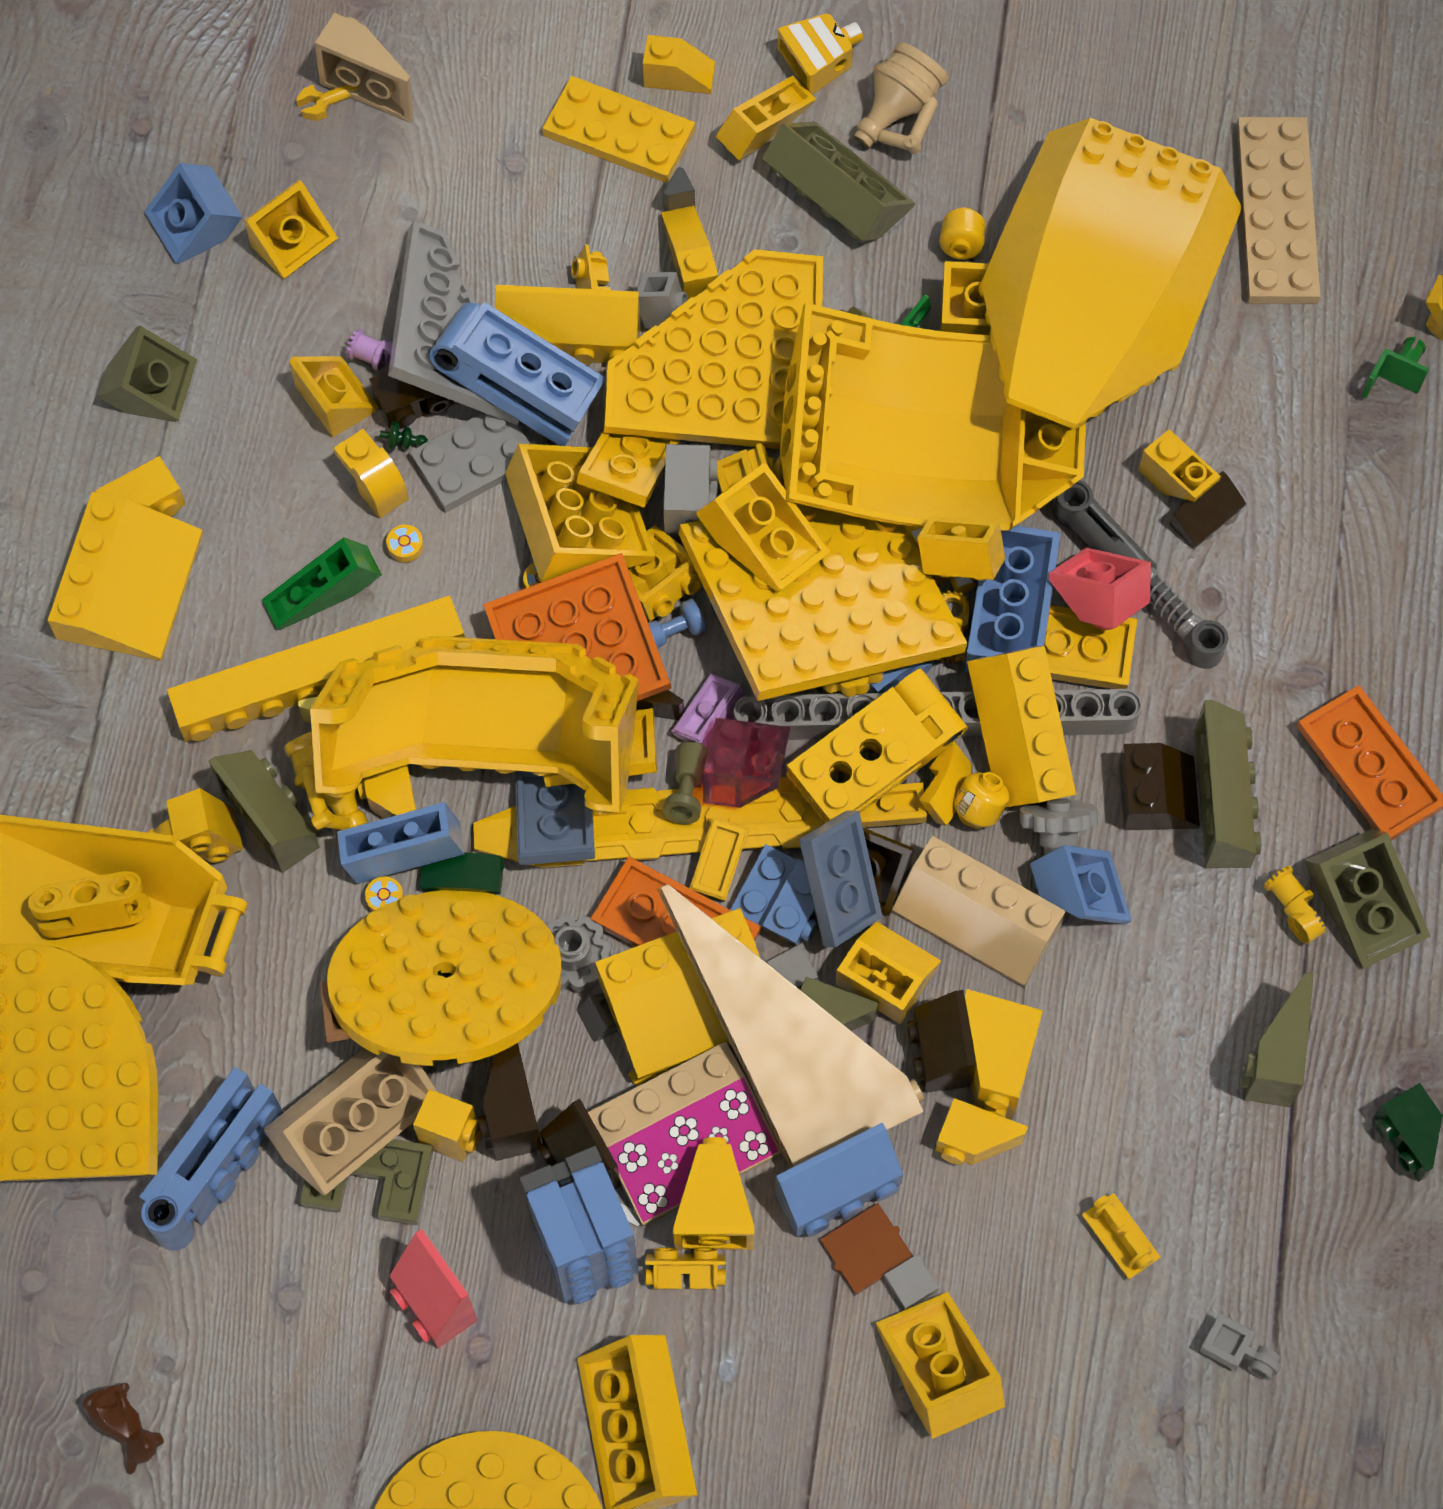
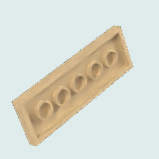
M1238 117L1237 141L1248 304H1318L1320 284L1307 117Z

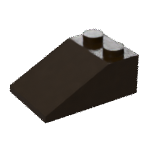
M518 1043L495 1054L483 1099L485 1115L478 1117L486 1151L494 1149L497 1161L539 1151L538 1147L542 1145Z

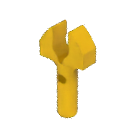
M346 84L325 93L316 91L314 85L305 87L296 99L297 107L306 105L309 102L316 103L312 107L302 109L301 113L305 119L319 121L327 117L326 110L329 105L350 98L348 92L359 89V85L350 86Z

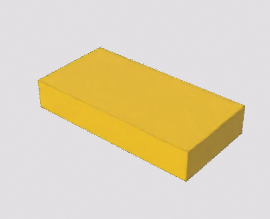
M715 817L712 818L690 889L726 901L749 828Z

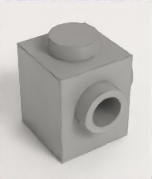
M677 272L642 274L637 292H639L640 314L644 327L652 328L669 318L674 310L688 300L686 292H682Z

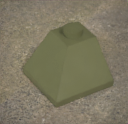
M138 326L107 365L97 397L126 414L171 422L179 421L197 359L144 327Z

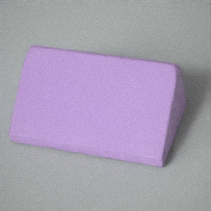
M711 673L671 730L672 734L684 742L702 744L712 753L734 721L735 704L739 699L746 696L741 685Z

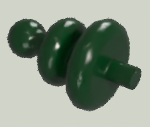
M396 421L390 424L389 432L380 430L379 434L380 438L387 439V449L389 451H394L397 443H401V448L407 450L410 444H415L419 447L428 442L425 435H412V430L409 427L404 428L403 433L399 432V423Z

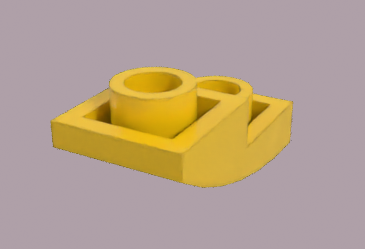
M955 741L950 747L940 753L929 767L935 778L919 799L934 821L945 826L948 825L956 812L954 807L955 797L964 780L971 774L972 768L971 762Z

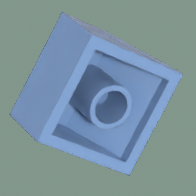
M186 163L178 164L144 211L175 263H182L224 242L243 218L211 166Z

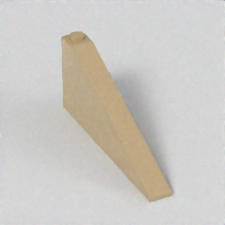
M669 884L657 889L790 1169L882 1122L886 1130L924 1112L920 1105V1102L924 1101V1097L914 1079L909 1081L903 1072Z

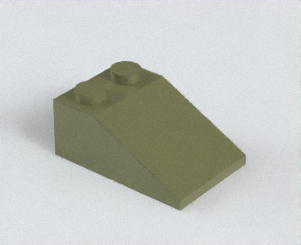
M1370 829L1305 860L1322 901L1361 968L1364 969L1431 937L1388 832Z
M1305 972L1259 1040L1254 1052H1248L1246 1063L1242 1064L1239 1076V1087L1245 1088L1244 1101L1291 1107L1304 1085L1314 973Z

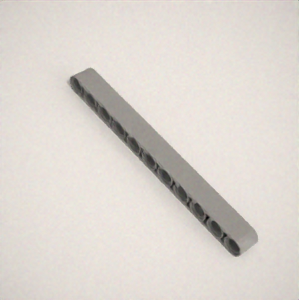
M1054 690L1064 735L1126 734L1134 730L1138 723L1142 702L1137 693L1132 690ZM940 692L968 726L966 732L960 737H983L979 718H970L965 713L969 710H977L973 692ZM883 693L856 694L852 697H846L843 694L782 695L757 701L755 695L744 696L737 701L734 707V728L739 737L750 741L823 739ZM1120 707L1126 708L1132 714L1121 716L1115 709ZM1081 708L1090 709L1095 715L1086 717L1081 715L1077 710ZM826 712L833 715L834 718L830 721H821L816 716ZM784 713H791L797 718L794 721L785 722L779 716ZM746 714H755L759 717V720L750 723L744 721L742 717Z

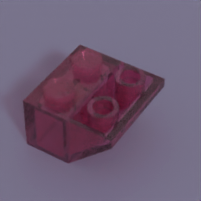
M716 718L703 771V803L741 808L777 789L780 783L790 727Z

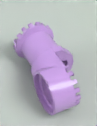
M357 329L352 333V336H350L352 342L348 341L347 344L350 346H347V351L345 352L348 359L353 360L357 358L372 364V368L377 371L383 369L386 364H390L393 342L388 340L379 341L366 336L364 330Z

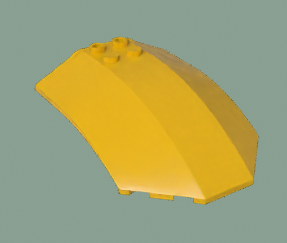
M805 303L801 313L785 385L780 458L785 490L787 491L786 501L855 517L906 526L924 527L929 517L1000 522L1001 531L1011 530L1084 477L1086 423L1074 430L1006 403L1003 392L1005 384L1001 381L999 375L1000 362L998 354L994 353L990 335L944 332L904 326Z

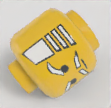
M977 772L970 774L964 780L955 797L954 807L959 819L967 826L975 829L994 826L1000 819L1009 802L1010 794L1007 787L1003 784V780L998 775L992 772Z

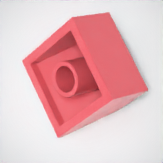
M1086 547L1049 572V581L1081 622L1094 624L1096 628L1101 630H1111L1150 603L1151 562Z

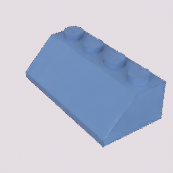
M1015 526L1011 530L1001 531L1005 560L994 580H978L964 672L969 673L967 661L1039 645L1044 646L1053 585L1049 581V572L1056 568L1061 532Z

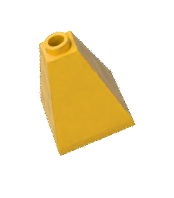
M704 1138L703 1144L698 1145L673 1226L674 1245L678 1250H694L701 1247L716 1248L718 1250H754L753 1219L731 1144H727V1139Z

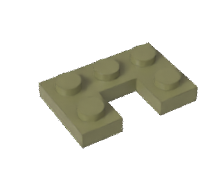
M393 1139L350 1174L385 1180L378 1210L379 1219L418 1225L434 1150L432 1145ZM348 1177L326 1195H321L305 1180L300 1204L304 1207L341 1212Z

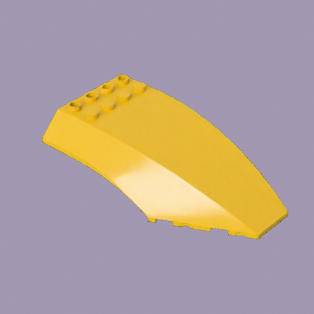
M1093 118L1048 132L1020 191L979 287L980 297H984L987 309L985 318L991 327L989 334L994 353L998 354L1000 362L999 375L1001 381L1005 384L1003 392L1006 403L1075 430L1085 424L1088 418L1097 417L1102 414L1105 407L1115 401L1119 403L1137 393L1140 387L1149 386L1154 383L1157 376L1167 370L1172 372L1179 367L1242 209L1221 168L1211 165L1205 160L1180 153L1172 147L1162 146L1145 139L1141 135L1126 132L1107 122L1098 121Z

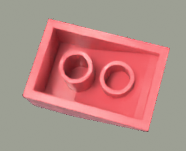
M420 1229L414 1234L390 1274V1279L395 1287L389 1292L402 1311L408 1307L417 1318L412 1325L424 1343L432 1339L439 1349L478 1320L468 1293L425 1232Z

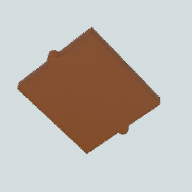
M879 1203L820 1239L823 1247L835 1263L834 1271L842 1274L855 1296L883 1279L885 1273L914 1257L899 1235L900 1228L892 1225Z

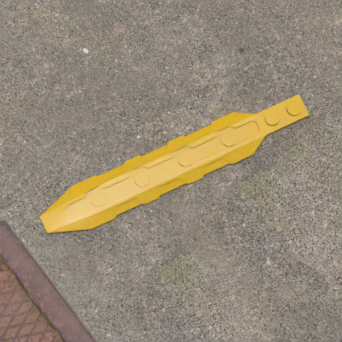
M788 777L777 778L774 782L731 785L729 782L702 784L701 787H696L693 791V796L701 804V814L698 821L692 824L672 822L663 814L665 800L668 796L678 793L679 789L657 791L654 788L628 789L620 812L606 815L593 812L595 859L529 865L549 868L583 865L585 861L628 858V856L640 861L659 859L663 855L701 853L713 817L749 828L743 849L763 848L765 844L771 847H782L783 850L801 848L799 839L821 827L824 823ZM923 782L899 784L860 813L862 827L926 823V809L919 801L924 793ZM516 806L473 823L475 852L498 855L507 860L519 862Z

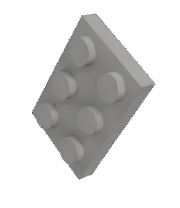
M483 412L409 451L413 463L446 513L506 481L505 472L518 443L530 444L518 424H512Z

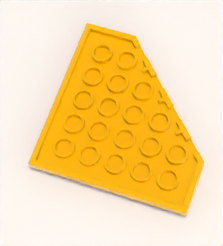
M754 249L743 258L742 262L731 270H726L708 284L703 292L695 298L691 297L674 310L671 316L660 325H655L635 340L634 345L621 355L618 353L609 360L606 367L603 433L756 447V444L761 443L765 448L780 449L785 385L801 313L805 303L822 306L824 256Z

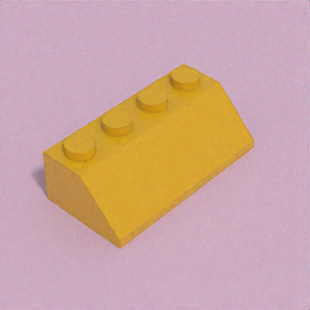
M496 285L495 309L585 365L608 363L618 353L621 355L634 345V341L640 337L639 292Z
M1039 645L967 661L990 772L998 775L1003 780V784L1007 787L1010 794L1006 807L1040 803L1076 795L1045 646Z
M629 1335L578 1357L577 1361L605 1509H658L697 1496L666 1335Z

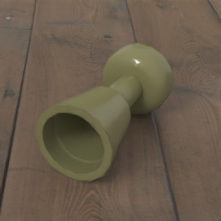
M684 742L676 748V780L680 784L678 793L668 796L663 806V814L672 822L692 824L700 818L701 804L693 796L694 787L701 783L712 759L711 751L702 744Z

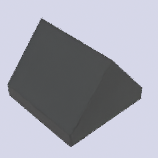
M679 167L675 170L663 191L664 212L695 206V189L684 168Z

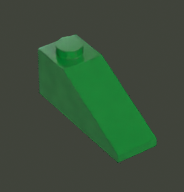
M343 537L265 596L262 601L276 629L282 630L355 596L382 574L367 545Z

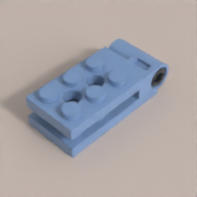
M471 302L463 304L429 353L432 364L440 372L559 446L566 445L606 380L601 374L485 302L482 305Z
M236 1067L232 1069L160 1167L157 1175L152 1178L139 1196L144 1203L141 1210L142 1220L159 1245L164 1249L171 1251L180 1250L192 1241L195 1231L192 1221L195 1220L203 1226L220 1201L224 1203L229 1199L236 1188L237 1183L235 1180L243 1169L249 1170L260 1154L258 1148L268 1137L263 1129L283 1114L274 1092L261 1083L255 1090L248 1075Z

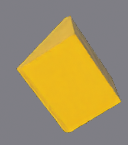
M301 180L293 183L244 220L251 247L284 279L338 239Z
M292 356L289 360L295 387L332 438L378 410V405L342 356Z

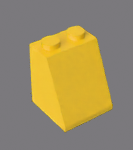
M967 989L965 1002L976 1062L971 1083L974 1105L1013 1120L1043 1010Z

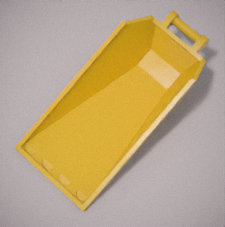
M0 815V944L34 943L61 948L81 958L90 960L106 971L115 981L193 985L198 971L219 977L224 976L227 963L224 961L239 917L245 915L248 903L241 898L225 895L227 885L223 875L173 835ZM131 871L140 877L143 884L142 893L149 898L151 904L150 914L141 922L133 925L60 938H48L40 933L36 918L30 911L28 900L36 889L48 884ZM131 904V906L127 908V911H133L138 906L135 904ZM219 911H225L210 957L204 956Z

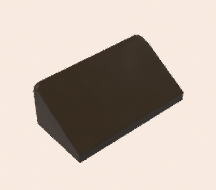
M1224 471L1219 473L1221 476L1220 480L1195 502L1187 500L1171 516L1169 525L1194 549L1246 506L1245 500Z

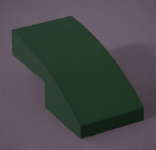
M464 852L460 856L423 865L419 888L424 892L449 890L486 892L494 895L501 894L505 858L498 855Z

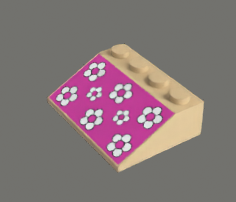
M726 1041L588 1112L618 1165L620 1185L642 1227L679 1208L698 1145L703 1144L704 1138L721 1137L727 1139V1144H731L740 1176L781 1155V1150L753 1091Z

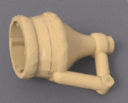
M898 42L888 58L882 63L874 65L872 72L874 74L875 93L873 105L868 116L858 123L857 131L853 137L868 149L872 144L880 142L885 145L908 150L911 154H917L921 150L922 139L937 108L938 103L935 98L939 87L946 85L949 76L938 63L925 53L905 42ZM919 113L908 136L884 130L891 123L903 117Z

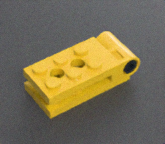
M920 668L909 674L894 688H890L787 764L788 771L786 776L825 824L847 810L859 811V813L864 811L950 747L954 741L966 732L968 726ZM871 749L878 753L879 758L869 761L864 759L860 753L863 750ZM841 771L846 773L850 779L845 783H837L831 779L830 775Z

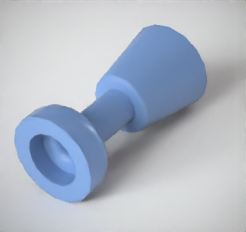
M689 599L680 605V616L662 624L657 620L648 622L658 649L667 643L666 637L686 628L692 635H700L706 632L704 619L693 599Z

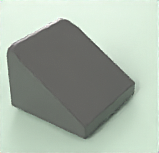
M603 993L589 996L579 1007L578 1014L594 1042L618 1032Z

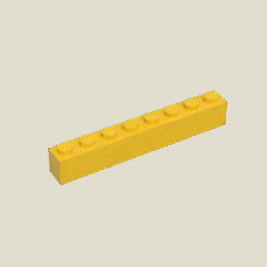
M449 595L169 688L167 692L185 742L191 740L202 741L211 737L215 732L227 728L238 729L247 725L249 721L263 716H277L284 709L298 705L299 700L317 697L340 661L354 658L357 660V663L374 659L375 651L400 645L403 647V650L419 646V639L428 636L465 638Z

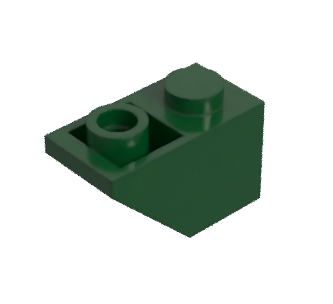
M1421 1083L1381 1105L1374 1115V1118L1377 1120L1375 1121V1126L1379 1134L1385 1141L1392 1142L1399 1153L1398 1160L1402 1168L1409 1175L1413 1174L1418 1182L1425 1179L1433 1169L1443 1117Z

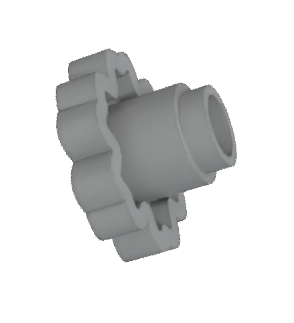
M1054 799L1027 804V807L1020 808V824L1022 828L1034 829L1035 832H1040V845L1044 847V854L1047 855L1063 845L1076 846L1078 844V832L1089 830L1091 826L1098 824L1097 808L1094 804H1083V801Z
M567 914L547 922V926L555 937V944H558L561 955L562 985L560 990L570 985L574 991L582 992L587 987L597 985L598 979L595 962L611 956V945L603 939V927L593 922L587 916H583L575 922Z

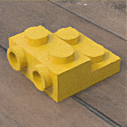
M656 525L647 530L656 557L652 562L628 568L646 619L650 622L657 616L665 617L669 615L676 601L685 594L693 595L697 593L702 586L686 549Z

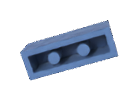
M445 802L337 832L341 866L356 883L464 854L460 821Z

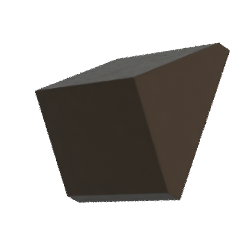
M863 828L881 912L889 916L911 868L914 848Z

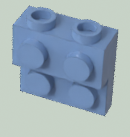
M765 844L730 910L733 911L741 908L744 917L760 925L761 929L794 946H798L802 939L807 942L809 941L818 921L814 920L816 911L805 863Z

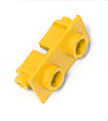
M585 244L579 255L573 259L571 265V275L576 280L577 289L611 290L610 287L598 286V284L607 285L609 283L607 259L601 252L590 253L589 245Z
M1114 1193L1108 1197L1106 1195L1100 1197L1093 1203L1094 1206L1082 1214V1217L1128 1280L1161 1258Z
M661 1247L655 1248L654 1254H646L645 1265H653V1269H646V1285H654V1289H682V1274H690V1289H718V1285H726V1269H718V1265H726V1254H718V1249L701 1247L695 1248L694 1254H678L677 1248Z

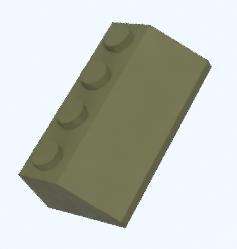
M815 121L782 124L762 157L771 166L770 170L779 178L788 179L796 186L795 190L800 196L816 202L821 207L820 211L826 217L839 221L847 228L846 233L860 242L881 238L915 205L912 199Z
M1204 700L1194 730L1205 869L1251 868L1256 855L1261 854L1262 847L1260 832H1254L1253 819L1258 818L1259 809L1257 797H1251L1250 784L1255 783L1254 762H1248V750L1252 749L1251 727H1245L1244 713L1214 700Z

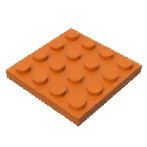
M622 553L483 604L495 639L578 644L586 649L587 657L591 659L601 657L615 665L616 673L623 677L624 675L631 674L638 678L637 701L672 688Z

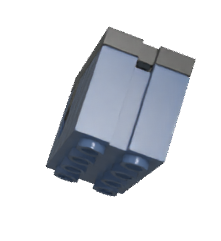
M596 1146L565 1158L566 1161L554 1166L548 1165L519 1177L529 1218L565 1304L574 1301L575 1304L587 1302L597 1295V1290L609 1285L613 1289L622 1287L634 1280V1274L639 1273L633 1231Z

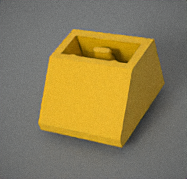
M876 921L856 940L838 967L835 985L845 991L878 1002V1011L901 1025L940 966L941 960Z

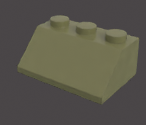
M252 750L215 756L208 761L220 790L282 873L320 848L316 838V834L320 831L313 826L311 817L307 813L301 816L294 807L298 804V801L286 785L280 788L274 778L278 775L266 758L259 760Z

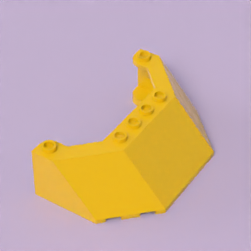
M428 636L419 639V646L403 650V647L396 645L375 651L374 659L357 663V660L354 658L340 661L310 708L316 793H328L332 797H345L350 795L351 791L355 790L365 777L408 764H416L427 769H436L441 766L458 767L463 771L495 769V771L505 774L515 771L532 772L538 776L558 773L586 791L584 795L585 805L592 809L593 812L601 815L620 812L627 795L639 686L638 678L631 674L624 675L623 677L616 673L615 665L601 657L593 659L587 657L586 649L578 644Z

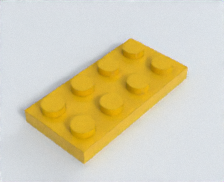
M571 75L542 131L544 137L668 184L696 131V122Z

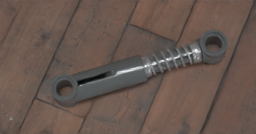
M1080 480L1057 496L1053 509L1054 517L1063 526L1072 528L1091 549L1151 562L1149 604L1153 603L1154 610L1161 611L1160 616L1167 618V624L1174 625V631L1183 639V644L1187 647V656L1192 664L1203 669L1217 666L1223 658L1229 639L1225 627L1216 621L1203 620L1199 614L1191 612L1193 607L1187 608L1185 606L1186 600L1181 601L1178 598L1179 593L1174 594L1171 591L1172 586L1167 587L1165 585L1166 579L1161 580L1158 577L1157 564L1093 498L1092 489L1087 483ZM1066 501H1077L1080 505L1070 506ZM1209 641L1214 644L1215 648H1205L1200 642Z

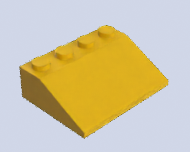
M518 443L505 472L540 582L550 580L620 553L623 554L628 568L652 562L656 557L638 505L627 503L624 500L594 491L591 488L576 483L578 473L593 447Z
M91 492L47 620L56 639L162 661L203 536V530L129 499Z
M741 908L712 918L713 921L760 958ZM677 932L595 962L597 979L638 1080L678 1066L725 1041L728 1046H731Z

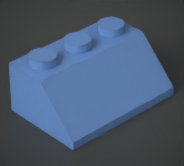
M883 1122L776 1176L775 1197L797 1237L807 1233L808 1237L814 1236L829 1227L828 1221L842 1215L843 1219L850 1218L864 1209V1203L876 1197L878 1201H883L899 1191L898 1186L902 1184L903 1172Z

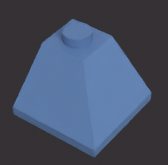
M1063 845L1030 863L1034 876V886L1039 892V896L1080 919L1127 924L1132 921L1111 852Z

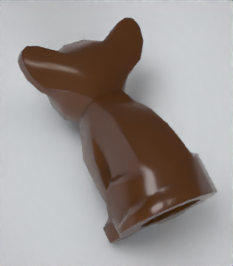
M122 1383L94 1392L84 1399L82 1407L88 1418L100 1431L124 1443L126 1450L124 1466L126 1472L132 1474L135 1472L137 1464L148 1462L156 1454L157 1447L164 1444V1439L160 1433L142 1428L139 1413L127 1399V1392L130 1387L128 1383Z

